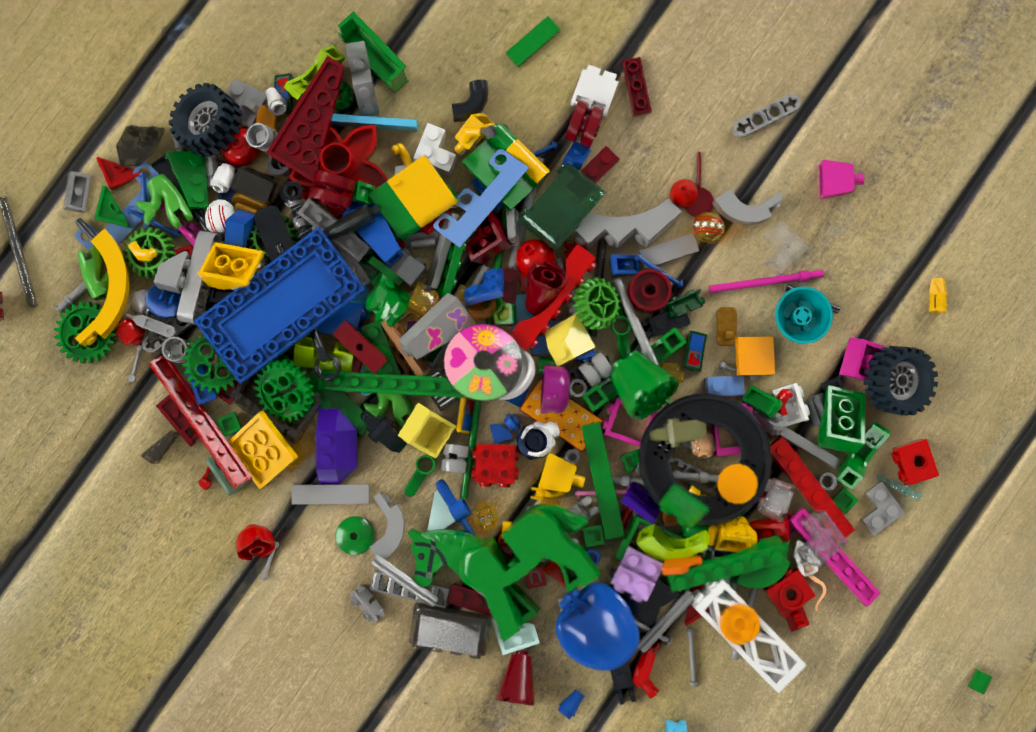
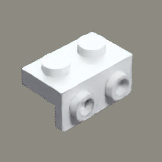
M794 383L771 390L773 397H776L782 389H790L793 392V397L785 404L788 415L782 417L786 422V426L809 420L810 411L808 406L804 405L802 399L804 393L801 386Z

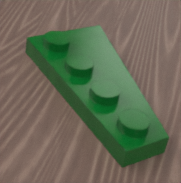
M451 242L441 276L442 281L439 283L436 289L437 293L435 294V296L439 295L440 300L447 293L451 294V291L455 288V276L461 266L460 257L465 251L466 242L460 248Z
M313 368L308 377L311 378L308 384L314 385L310 389V391L315 393L311 397L314 400V403L311 404L312 408L319 411V408H339L357 428V434L364 437L368 426L365 425L360 417L363 410L343 391L317 390L318 376Z

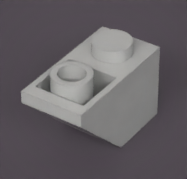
M183 251L159 264L153 281L158 289L181 294L191 260L188 252Z

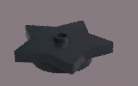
M611 568L609 570L611 579H613L617 569ZM660 575L647 602L644 600L638 602L632 599V594L624 591V593L616 591L626 603L632 615L650 629L656 624L660 608L680 596V591L672 592L669 584L662 580Z

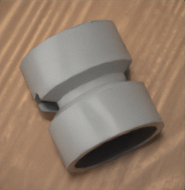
M255 123L248 128L246 140L250 146L267 152L278 132L264 124Z
M170 337L164 341L162 353L169 361L186 363L187 361L182 356L188 355L185 348L191 349L192 347L189 341L185 339Z
M601 352L591 359V363L586 362L578 367L591 388L601 383V378L606 379L613 372V368Z
M445 444L443 454L446 457L442 460L441 470L465 474L467 463L464 459L468 457L469 447ZM454 454H457V459H453Z

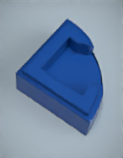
M498 424L490 425L494 443L513 438L510 431L504 426Z

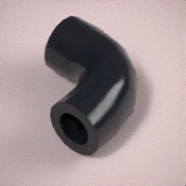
M478 79L469 82V98L465 102L452 103L454 123L467 121L472 114L483 111L488 102L489 90L487 80Z

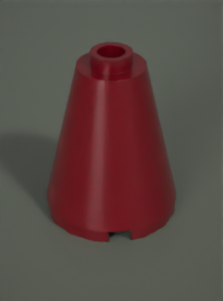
M543 261L545 265H537L538 262H535L529 269L525 308L531 314L543 312L566 285L567 277H564L562 274L563 270L553 263Z
M517 650L516 654L511 655L495 700L534 706L531 656H527L528 652Z

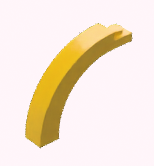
M103 229L90 242L98 249L105 261L109 276L108 294L104 306L95 320L75 337L84 347L93 344L98 334L105 339L113 331L124 313L129 297L130 276L127 263L120 247L106 229Z

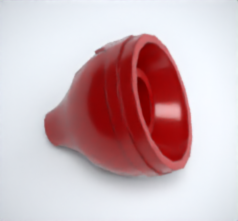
M678 180L670 189V200L677 207L688 208L697 201L698 188L690 180Z

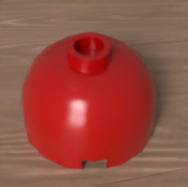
M239 128V134L235 133L233 136L235 141L233 143L229 141L227 144L229 148L226 150L221 149L223 156L229 163L246 167L252 165L256 158L259 157L260 150L248 144L246 140L247 129Z
M531 239L524 242L517 250V266L522 274L527 277L530 267L535 262H538L537 265H545L543 261L555 263L554 252L544 241Z
M256 524L246 526L238 534L235 542L238 557L242 560H253L252 557L258 555L259 559L264 558L275 550L276 545L272 532L268 528Z

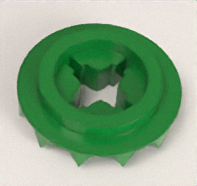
M346 81L341 82L339 92H343L341 94L342 101L337 98L334 110L347 108L353 100V90Z

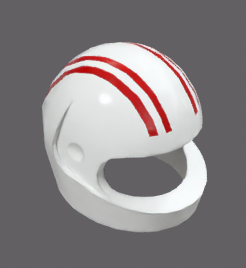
M216 200L207 208L205 222L209 231L225 235L226 219L235 213L233 206L228 201Z

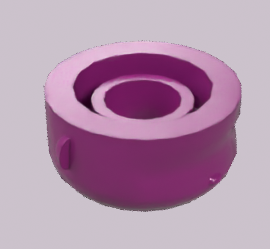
M544 365L540 412L543 414H561L568 406L570 375L564 367Z

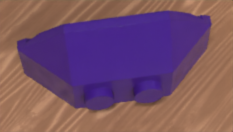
M319 408L316 428V471L319 485H339L357 468V428L339 408Z

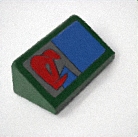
M292 73L274 76V88L287 103V109L283 114H291L293 108V96L284 88L286 82L294 79Z
M692 330L688 331L682 369L701 372L707 334Z

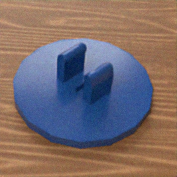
M155 285L147 291L145 302L149 310L155 315L163 318H173L177 316L181 294L158 289Z

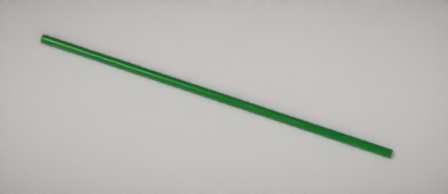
M503 206L501 223L507 233L506 207ZM504 251L495 256L494 269L502 268ZM487 310L486 325L493 326L494 316ZM486 350L481 351L480 370H483L488 360L489 352ZM474 399L467 446L469 451L468 457L465 459L467 463L466 472L463 474L460 498L463 499L468 498L473 464V448H475L482 403V400Z

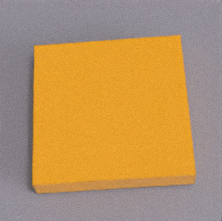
M774 336L735 337L737 376L775 375Z

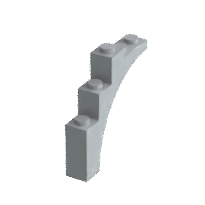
M561 195L554 199V211L560 217L563 216L572 229H576L574 235L575 242L587 251L602 237L605 238V241L610 246L618 249L633 235L639 244H643L647 248L679 220L682 212L667 199L657 207L641 214L626 217H608L584 211L568 202Z

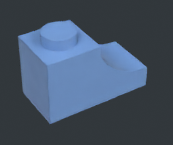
M743 376L704 378L705 394L721 396L745 395Z

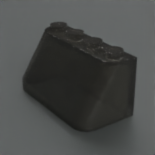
M416 602L413 608L409 643L412 644L413 648L423 649L425 646L430 647L431 651L434 652L447 650L452 655L461 656L462 653L470 654V658L481 659V656L486 654L492 616L447 607H431L428 604Z

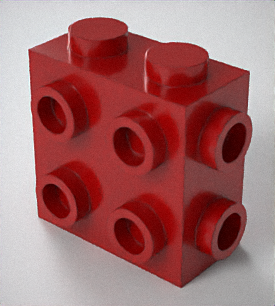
M477 444V448H473V459H476V467H472V479H476L475 483H480L479 487H491V483H497L499 487L510 488V484H514V480H518L519 468H515V461H519V449H515V445Z

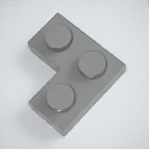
M879 481L864 492L875 506L873 511L861 519L872 535H876L905 513L882 481Z

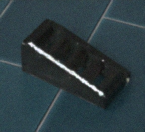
M176 430L169 431L140 456L151 464H159L180 434Z

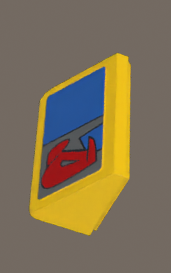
M461 398L456 426L457 432L467 434L470 432L474 405L473 398Z

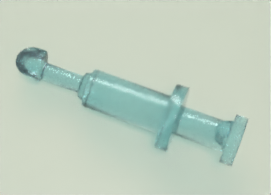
M877 475V480L889 484V487L903 493V497L909 495L915 498V501H919L922 493L910 490V485L906 487L894 480L889 481L883 478L882 475Z

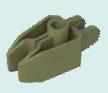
M679 418L667 420V424L663 425V428L652 430L649 437L653 442L665 441L666 444H671V448L683 446L682 442L695 441L706 436V423L697 420L679 422Z

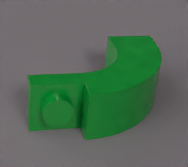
M874 421L865 431L864 446L856 454H846L838 470L836 480L853 490L864 478L870 459L887 440L891 431Z
M783 542L787 555L789 552V542ZM788 561L731 577L730 582L748 588L768 587L781 579L791 562Z

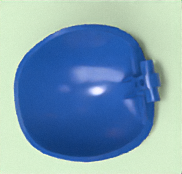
M596 582L587 585L580 591L575 588L563 596V600L559 603L562 611L557 617L556 634L562 648L570 658L586 667L607 671L622 666L633 656L639 644L638 627L626 603L611 587L604 583Z

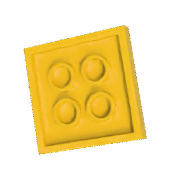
M264 411L255 415L228 441L259 489L264 488L298 458L297 454Z

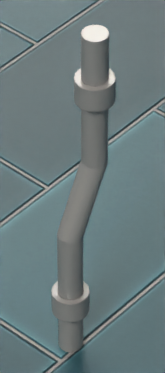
M700 472L699 474L672 473L675 480L699 481L701 484H707L708 482L717 483L719 476L710 475L708 472ZM622 475V477L612 476L614 484L629 487L634 481L638 485L644 486L642 478H633L630 475Z

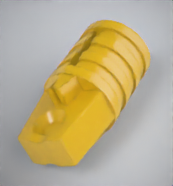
M931 279L929 312L946 313L947 289L945 279Z

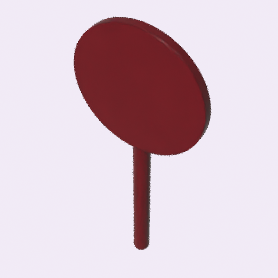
M701 152L697 153L698 198L692 206L685 208L694 217L706 216L714 207L712 204L714 201L713 195L710 191L701 187Z

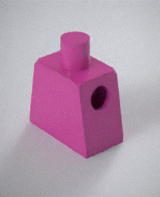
M822 160L818 164L819 199L848 195L854 191V185L864 184V174H854L853 164L831 160Z

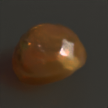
M496 299L466 305V310L475 319H488L495 313L497 302Z

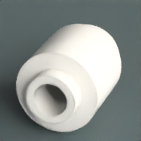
M222 164L217 168L210 182L216 192H228L235 178V169L229 164Z

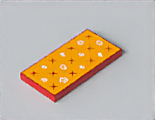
M540 378L519 410L536 422L547 423L550 421L557 424L560 432L559 437L583 453L586 447L581 426L597 422L602 424L604 420L570 397L568 406L563 413H541L542 379Z

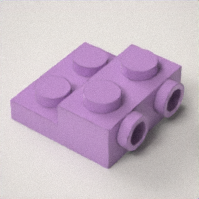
M629 546L611 584L614 585L613 588L621 593L627 591L632 594V599L638 602H642V600L647 602L664 563Z

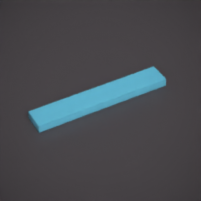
M333 114L330 125L357 128L375 125L377 129L418 132V122L413 119Z

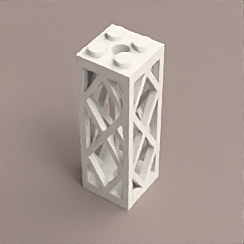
M723 579L706 583L702 589H697L693 592L696 597L691 605L778 693L806 666L759 616L760 627L766 633L759 631L755 639L744 644L745 651L738 644H734L725 638L719 625L721 615L718 603L729 606L746 603ZM726 591L732 598L719 596ZM709 608L710 616L704 611ZM754 640L770 643L774 662L758 658ZM776 645L778 646L781 662L779 661ZM763 670L770 671V673L767 675Z

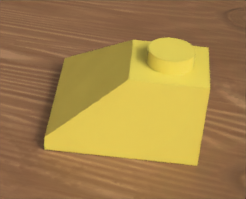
M574 314L549 328L545 333L548 350L557 366L564 365L596 347L585 326H583V322L578 321L579 315Z

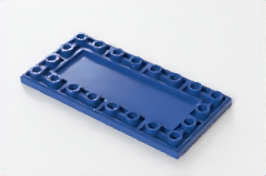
M317 227L255 274L248 286L235 289L194 322L237 381L243 384L366 291V288L323 230Z

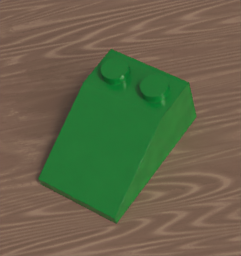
M828 385L824 399V411L819 426L818 446L856 454L865 444V393Z
M675 484L670 486L658 503L661 506L659 510L668 516L671 514L678 518L676 522L684 528L687 526L692 528L709 509Z

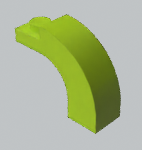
M333 45L321 49L316 60L306 72L286 82L284 88L291 96L300 100L327 56L341 64L346 57Z
M654 523L639 531L637 544L652 558L665 562V559L696 557L698 552H703L708 548L710 534L704 530L689 538L675 539L664 534Z

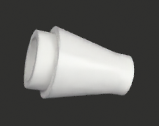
M268 88L265 93L269 111L274 115L283 114L287 109L286 101L275 88Z

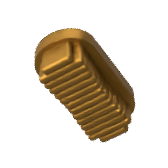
M242 189L238 190L232 197L234 209L252 214L269 206L267 199L249 194V192Z

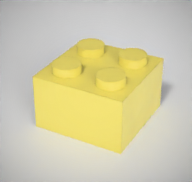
M418 403L398 436L408 444L436 459L456 428V425Z

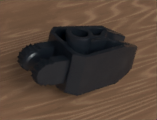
M366 410L360 414L361 420L368 426L366 428L369 432L368 437L375 443L379 441L390 451L400 453L407 445V442L398 436L399 431L393 426L394 422L386 415L384 418L380 414L374 416L370 411Z

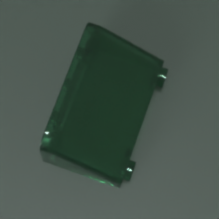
M563 163L556 171L558 176L529 209L525 207L518 215L521 218L518 222L535 237L547 244L553 251H556L606 193L600 186L570 163L567 165Z

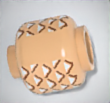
M707 432V435L699 440L690 441L692 454L698 456V459L712 457L716 451L714 435L711 432Z

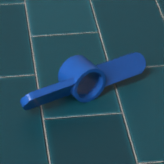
M442 479L437 481L436 487L446 502L454 520L457 523L460 522L465 532L475 535L466 520L467 517L472 515L466 501L463 498L457 501L447 483Z

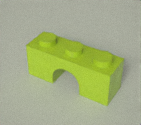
M303 337L295 343L294 366L314 368L319 355L312 338ZM336 341L334 350L326 353L334 355L339 359L342 367L341 372H351L354 354L340 341ZM329 358L328 361H321L319 364L321 370L337 371L333 364L334 359Z

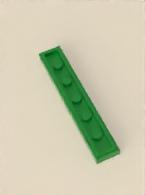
M597 422L583 425L581 429L605 538L608 540L625 536L601 424Z

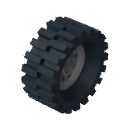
M203 83V86L196 84L195 89L188 88L186 95L182 93L179 96L180 102L175 101L173 105L176 108L175 111L170 112V116L173 117V119L169 120V125L172 127L170 132L174 135L175 140L199 156L204 157L206 155L211 157L212 152L218 155L221 153V148L224 150L229 148L228 142L231 141L233 143L235 141L234 134H239L240 129L237 127L242 125V119L239 118L242 116V111L238 109L240 106L214 84Z
M901 346L884 347L880 349L881 352H876L873 355L875 360H869L868 365L871 366L870 369H865L864 374L868 375V379H863L864 385H868V389H865V394L871 395L868 399L869 402L875 404L874 407L882 410V412L903 416L916 415L917 412L924 411L923 405L929 406L932 402L929 398L935 397L936 392L933 391V387H938V382L934 381V377H938V372L933 371L936 365L934 362L929 361L931 357L928 354H924L925 351L921 349Z

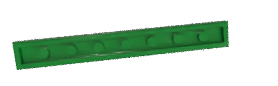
M322 371V372H323L322 376H323V377H327L328 374H331V373H334V374H335L336 372H335V371ZM341 372L332 381H324L318 378L317 390L469 398L460 393L451 384L448 377Z

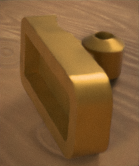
M721 307L717 310L716 343L720 346L735 345V337L737 335V311L733 307Z

